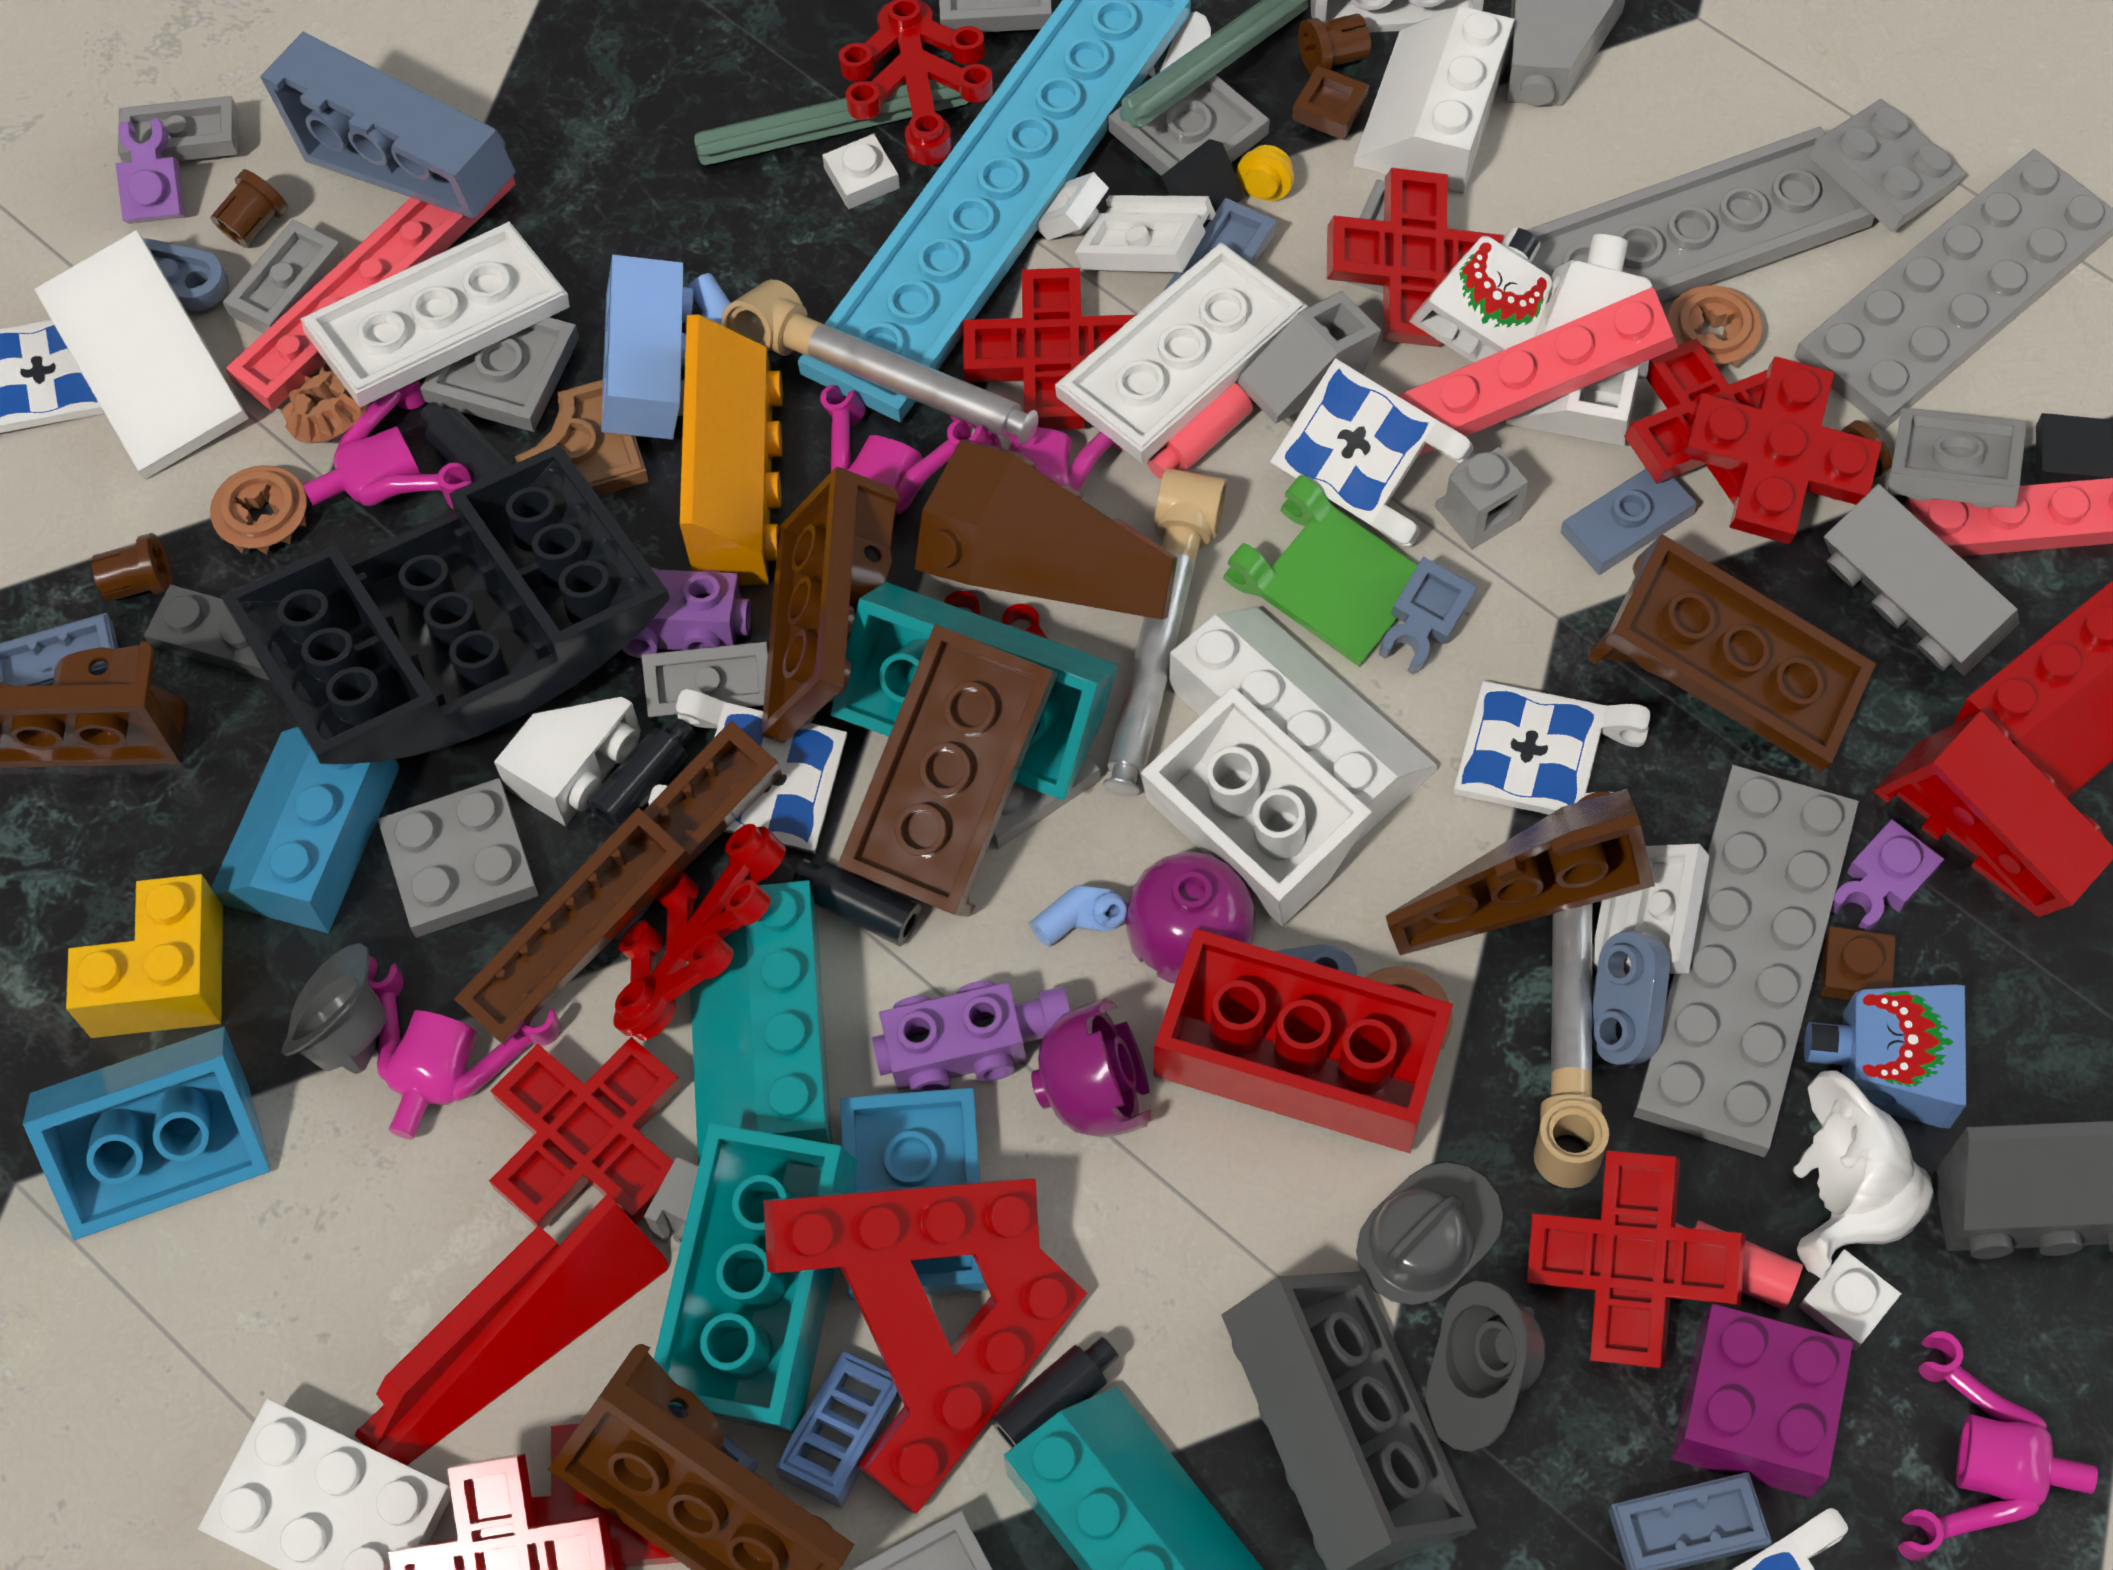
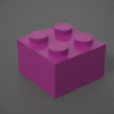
M1712 1304L1697 1330L1671 1460L1729 1476L1749 1472L1754 1483L1812 1498L1829 1478L1853 1341Z

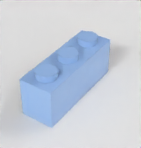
M612 255L606 291L601 432L673 439L677 417L683 416L685 380H681V369H685L686 333H682V323H687V315L692 314L693 288L683 287L682 262Z

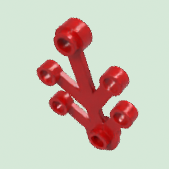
M893 0L880 10L877 17L879 30L864 44H848L839 52L842 76L850 81H860L853 83L846 90L845 96L848 113L853 118L859 120H867L877 116L881 111V104L906 81L912 112L910 123L905 129L907 154L915 163L935 165L943 162L951 153L952 140L949 124L939 114L935 113L929 78L959 92L961 97L968 102L979 103L989 99L994 91L992 72L987 66L974 64L985 56L984 34L980 29L973 26L960 27L954 31L933 21L931 8L920 0ZM927 42L951 52L953 59L958 63L972 65L960 68L924 51L922 44ZM893 47L900 49V54L871 82L862 81L873 74L874 64Z
M750 823L743 825L732 834L725 848L729 854L730 863L695 913L694 900L699 893V886L684 871L656 897L668 910L666 954L657 967L656 954L662 946L663 937L646 921H639L630 926L622 935L618 949L631 961L630 983L619 993L615 1001L616 1010L613 1023L615 1028L623 1035L635 1036L643 1041L655 1037L672 1020L676 1011L675 998L703 980L718 976L728 967L732 961L734 951L723 938L743 925L753 924L765 914L770 905L771 898L757 882L770 876L778 868L785 856V845L769 829L763 826L756 827Z

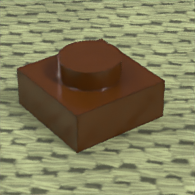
M1317 65L1293 105L1292 120L1344 140L1367 101L1369 85Z
M1829 926L1824 935L1820 996L1851 1000L1853 994L1860 990L1893 988L1896 936Z

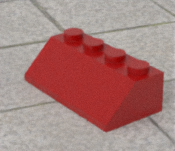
M2113 580L1966 699L1954 722L1955 724L1982 711L1989 719L1996 721L2008 731L2012 743L2034 766L2043 769L2051 775L2057 784L2058 790L2067 800L2113 763Z
M1194 928L1154 1045L1153 1076L1411 1154L1453 1003Z

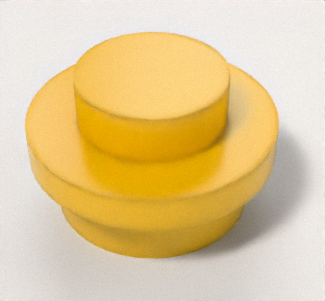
M1261 145L1247 152L1241 158L1236 171L1237 180L1242 189L1250 196L1265 201L1282 199L1289 193L1294 182V172L1289 156L1283 150L1271 145Z

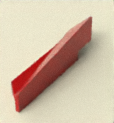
M608 1194L592 1209L560 1246L538 1225L384 1377L376 1392L383 1405L357 1429L354 1434L355 1437L363 1445L407 1466L668 1270L666 1258Z

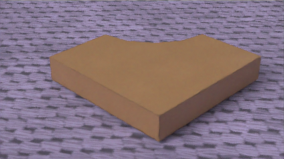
M603 379L558 392L559 413L551 432L536 447L515 456L518 463L560 444L598 497L649 482L635 436L601 432Z

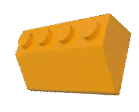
M699 314L687 315L680 528L692 571L714 570L721 573H738L740 586L769 585L770 561H776L779 533L778 524H770L771 509L781 508L779 472H771V458L782 456L780 421H772V407L783 405L782 374L780 370L771 371L767 347Z

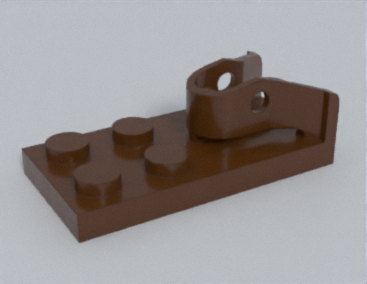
M836 466L779 526L761 728L762 737L781 743L786 742L804 724H809L814 719L816 713L834 696L841 695L844 691L851 672L850 661L846 659L847 636L853 626L859 599L885 583L892 562L890 546L896 503L900 500L899 494L894 488ZM864 549L873 550L878 557V562L870 561L865 556Z
M1661 534L1635 560L1632 566L1635 578L1608 633L1592 647L1588 660L1594 665L1600 660L1637 663L1644 670L1670 681L1820 772L1832 764L1876 663Z
M934 624L837 866L953 915L971 916L976 905L969 903V893L1058 673Z
M140 641V645L118 649L98 647L72 653L58 661L55 667L53 685L13 686L0 682V768L181 764L188 707L182 697L151 684L155 657L153 648L148 642ZM100 661L108 663V669L105 673L101 675L91 674V668L95 663Z
M638 1344L630 1351L547 1469L691 1570H839L855 1545L835 1531L827 1521L812 1515L776 1490L764 1477L752 1473L721 1451L724 1443L723 1431L717 1418L690 1390L677 1385L648 1353L651 1347L644 1344ZM670 1402L680 1403L686 1410V1417L674 1416L670 1412L668 1404Z

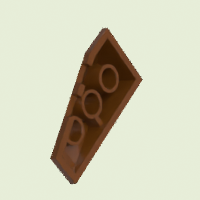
M968 439L959 441L922 510L914 570L971 586L1161 620L1168 618L1178 559L1176 556L1119 518L1110 519L1081 500L1083 496L1081 493L1067 484L1060 486L1036 470L1037 464L1021 453Z
M1628 789L1613 793L1605 791L1591 793L1581 798L1577 803L1561 807L1387 914L1388 928L1399 955L1654 887L1641 824Z

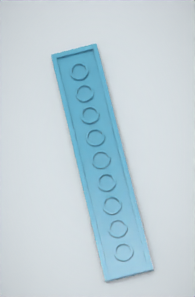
M1062 0L826 321L825 325L938 370L963 336V320L975 319L1038 230V221L1067 181L1075 178L1108 131V116L1122 106L1121 102L1124 97L1141 85L1191 13V0ZM804 354L798 360L801 375L826 387L837 385L844 396H847L850 391L855 390L865 406L900 423L916 402L913 399Z

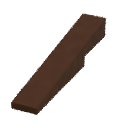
M731 720L644 811L638 807L466 985L454 1000L501 1044L505 1045L782 775L779 763Z

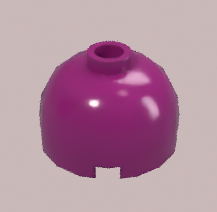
M1186 851L1165 856L1144 870L1129 896L1126 931L1132 952L1141 962L1142 958L1147 966L1157 971L1158 977L1169 983H1176L1194 928L1252 944L1256 911L1248 884L1229 864L1211 854Z
M1106 998L1079 1006L1063 1014L1045 1033L1039 1048V1069L1031 1073L1034 1094L1043 1109L1052 1107L1057 1118L1074 1132L1096 1137H1109L1147 1127L1151 1120V1110L1139 1113L1137 1093L1141 1095L1150 1093L1141 1053L1127 1021L1114 1025L1107 1011L1118 1007L1112 1000Z

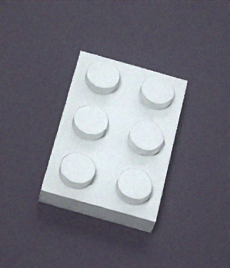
M266 1399L198 1530L279 1570H391L389 1552L401 1547L429 1543L452 1496L450 1486L276 1402Z

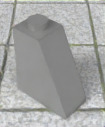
M1511 0V18L1515 20L1508 56L1506 102L1527 103L1533 106H1563L1622 15L1625 0Z

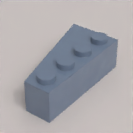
M304 31L260 76L305 162L473 219L479 215L516 173L505 150V142L496 129Z

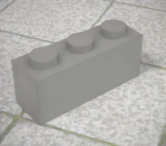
M1877 484L1824 536L1828 551L1832 555L1826 561L1830 568L1851 587H1854L1861 581L1877 596L1871 604L1880 615L1897 629L1903 623L1909 625L1923 638L1916 644L1917 647L1942 671L1952 665L1963 676L1967 675L2020 624L2018 609L1880 484Z

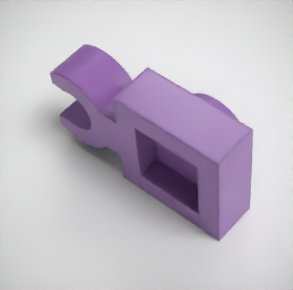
M158 118L151 119L152 135L144 143L136 141L134 125L125 121L121 122L119 126L120 141L131 152L132 162L115 163L122 219L128 224L186 218L179 161L173 157H161V152L168 143V130L165 124Z
M1891 819L1851 863L1847 873L1857 881L1847 882L1837 890L1831 913L1835 915L1847 903H1857L1866 912L1857 930L1871 932L1883 914L1884 902L1900 913L1938 871L1944 858Z

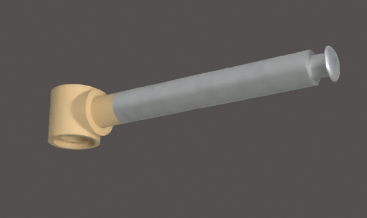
M767 280L730 303L723 311L722 326L767 347V351L771 350L783 356L797 351L975 426L982 425L987 431L1004 438H1008L1012 434L1018 436L1019 443L1022 445L1028 443L1036 432L1038 413L1035 410H1031L1028 414L1021 411L1019 403L808 318L807 310L802 305L797 293L782 281Z
M1166 468L1163 473L1157 498L1154 526L1158 536L1163 540L1161 547L1178 559L1168 618L1161 620L1144 617L1107 765L1108 769L1112 771L1111 778L1103 782L1104 787L1115 795L1132 797L1140 793L1136 780L1141 777L1140 772L1147 765L1170 670V652L1175 649L1198 549L1207 546L1211 538L1216 539L1223 513L1227 479Z
M1593 903L1553 914L1551 1097L1543 1100L1541 1103L1540 1128L1534 1148V1162L1543 1178L1553 1185L1562 1188L1581 1187L1589 1183L1597 1175L1609 1139V1128L1602 1114V1105L1599 1101L1592 1098ZM1564 1135L1574 1136L1586 1145L1587 1150L1579 1153L1567 1152L1560 1148L1554 1139Z

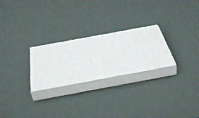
M509 221L300 319L306 336L357 405L362 407L569 308L570 305L568 293Z
M137 230L34 289L137 471L145 479L249 419L148 245Z
M1220 242L1056 383V397L1143 464L1232 386L1299 312L1307 309L1308 305Z

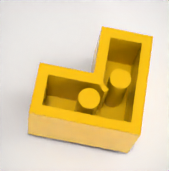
M197 874L136 881L135 941L68 948L66 1010L90 1038L221 1024L223 905L203 875Z

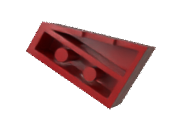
M1982 711L1917 742L1872 791L1888 804L1895 796H1898L1928 819L1921 829L1938 841L1946 833L1976 855L1978 858L1971 867L2037 917L2072 906L2113 860V846L2103 837L2100 826L2087 815L2080 813L2058 790L2057 784L2051 775L2043 769L2034 766L2012 743L2008 731L1996 721L1989 719Z

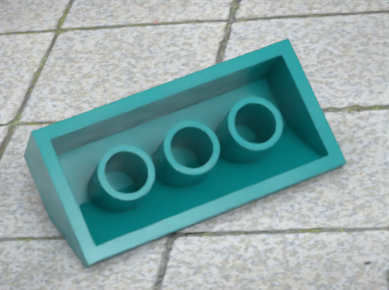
M887 582L859 599L846 650V659L851 664L850 677L841 695L834 698L831 716L889 737L934 624H937L1058 673L1014 783L1061 800H1065L1068 797L1103 721L1119 664Z
M810 881L759 885L771 898L767 911L753 924L743 925L723 938L734 951L732 961L721 974L711 979H705L690 989L698 1165L709 1123L832 1144L818 922Z
M713 1123L708 1124L654 1360L677 1385L690 1390L703 1402L716 1418L788 1433H794L803 1418L835 1268L782 1273L767 1272L763 1200L852 1193L859 1162L840 1145ZM670 1402L668 1404L671 1407L685 1410L680 1403Z
M1117 1386L1059 1411L1004 1454L1007 1476L1080 1570H1264Z

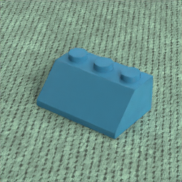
M298 727L281 732L211 887L222 905L329 933L400 769L397 760L392 759L358 764H320Z
M225 1026L29 1094L23 1126L73 1240L270 1172V1163L249 1085Z

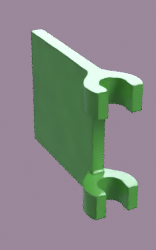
M1299 475L1285 492V497L1288 499L1281 506L1280 511L1291 521L1305 526L1272 567L1257 550L1246 543H1242L1228 559L1227 564L1231 567L1226 571L1223 579L1243 593L1263 598L1360 667L1398 620L1390 615L1391 611L1418 565L1336 509L1313 481L1303 475Z

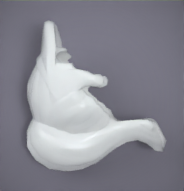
M1837 1070L1820 1072L1808 1086L1811 1108L1821 1123L1822 1128L1814 1135L1813 1144L1802 1153L1798 1164L1793 1168V1172L1800 1178L1806 1176L1812 1169H1819V1179L1817 1182L1820 1189L1819 1197L1824 1201L1825 1208L1832 1212L1830 1220L1803 1237L1797 1247V1254L1807 1271L1815 1274L1822 1280L1827 1276L1828 1269L1832 1264L1831 1257L1836 1249L1843 1245L1856 1243L1886 1244L1900 1240L1911 1233L1918 1222L1929 1213L1934 1199L1931 1178L1926 1170L1913 1161L1909 1143L1902 1128L1889 1114L1872 1104L1853 1081Z

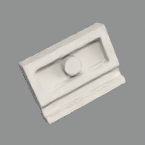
M1109 195L1106 199L1107 211L1098 214L1075 254L1083 270L1183 272L1206 232L1203 224L1206 220H1213L1216 213L1209 196Z
M1700 844L1646 846L1655 886L1602 900L1592 949V966L1596 971L1599 955L1606 941L1619 932L1632 931L1647 932L1661 940L1669 954V974L1689 973L1710 857ZM1626 955L1624 971L1628 974L1631 962L1628 955Z

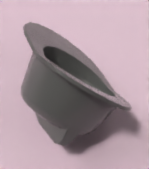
M358 943L348 945L336 952L307 981L297 997L292 1010L287 1039L281 1050L282 1054L290 1056L300 1053L320 1068L328 1071L344 1067L352 1073L359 1074L366 1070L375 1051L376 1037L383 1029L387 1019L385 1008L367 981L370 953L366 946Z
M1449 1162L1426 1165L1410 1175L1371 1212L1360 1229L1356 1249L1360 1271H1364L1372 1289L1391 1302L1413 1306L1435 1301L1451 1290L1490 1251L1500 1236L1504 1214L1498 1193L1484 1176L1468 1166Z
M1473 1281L1459 1287L1449 1299L1443 1315L1440 1336L1428 1375L1425 1400L1430 1423L1438 1437L1457 1450L1474 1452L1488 1447L1505 1431L1514 1411L1518 1394L1530 1388L1540 1376L1546 1359L1545 1340L1541 1327L1534 1318V1309L1525 1304L1515 1303L1508 1292L1492 1282Z

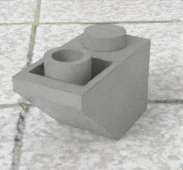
M1340 291L1299 312L1240 375L1237 384L1276 424L1305 407L1335 358L1363 375L1381 329L1343 291Z

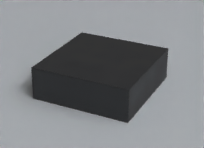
M1208 139L1161 175L1170 196H1209L1215 212L1225 197L1237 203L1244 198L1223 143ZM1210 220L1205 221L1203 224L1204 229Z
M2041 413L2036 424L2037 484L2113 478L2112 420Z

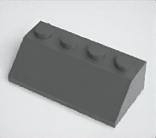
M2113 1121L1966 1127L1933 1173L1947 1251L1970 1250L1973 1258L1992 1259L2011 1254L2014 1251L2013 1248L2039 1247L2042 1255L2061 1256L2078 1252L2083 1248V1245L2108 1244L2109 1250L2113 1252Z
M1364 1271L1278 1276L1221 1314L1232 1340L1234 1354L1243 1366L1258 1402L1261 1419L1270 1431L1285 1467L1288 1484L1297 1496L1312 1532L1315 1549L1324 1561L1327 1570H1377L1468 1534L1477 1528Z

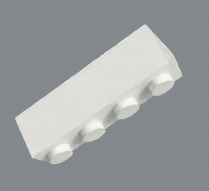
M1258 607L1213 615L1170 652L1169 689L1199 716L1209 709L1232 686L1235 687L1372 811V818L1354 845L1436 772L1437 765Z

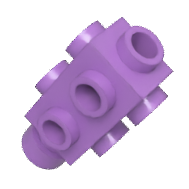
M652 568L668 590L670 600L652 621L622 650L630 656L642 658L641 655L654 654L657 652V649L692 650L736 645L737 635L749 636L752 623L751 600L741 597L738 573H721L714 570L699 572Z
M977 981L961 987L957 994L931 999L928 996H912L902 999L894 1004L893 1009L879 1012L884 1034L872 1037L880 1076L892 1073L897 1090L910 1088L911 1092L947 1090L950 1087V1078L975 1073L976 1079L983 1082L1006 1078L1015 1072L1014 1063L1027 1061L1023 1043L1042 1039L1047 1030L1063 1014L1070 1011L1065 988L1061 986L1039 991L1038 999L1014 1004L1009 982L996 985L992 981ZM995 1017L993 1023L987 1027H977L972 1024V1022ZM930 1032L929 1036L922 1042L914 1043L907 1039L908 1037Z

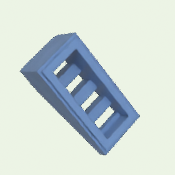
M842 1351L788 1441L775 1467L779 1478L842 1508L861 1472L857 1465L875 1444L899 1396L890 1373L850 1353ZM848 1376L881 1390L876 1401L873 1402L843 1388ZM836 1400L866 1414L867 1416L862 1425L832 1412L831 1409ZM823 1425L854 1438L848 1449L820 1436L819 1433ZM811 1448L839 1461L840 1463L835 1472L807 1460L806 1458Z

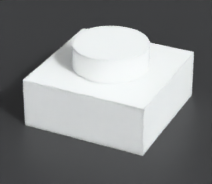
M874 134L822 155L824 169L848 210L900 188L898 173Z
M1095 172L1067 181L1038 221V231L1047 240L1069 233L1078 235L1084 232L1096 220L1099 214L1096 206L1109 187Z
M1844 1249L1828 1269L1827 1276L1817 1282L1798 1308L1835 1337L1853 1341L1852 1350L1856 1352L1902 1293Z

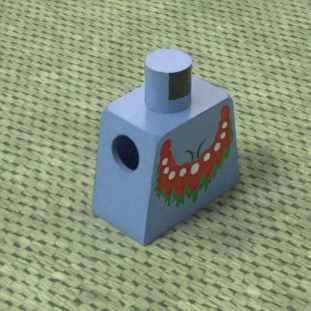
M1965 985L1865 989L1855 992L1843 1012L1842 1025L1817 1022L1808 1023L1804 1040L1805 1061L1842 1065L1841 1074L1853 1081L1872 1104L1887 1114L1950 1129L1966 1106Z

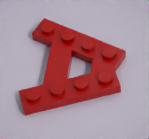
M1034 1178L763 1200L767 1272L782 1273L841 1267L904 1403V1407L857 1466L909 1512L915 1514L919 1512L990 1420V1417L994 1415L1087 1294L1081 1286L1040 1249L1036 1179ZM973 1255L991 1296L951 1347L910 1260Z

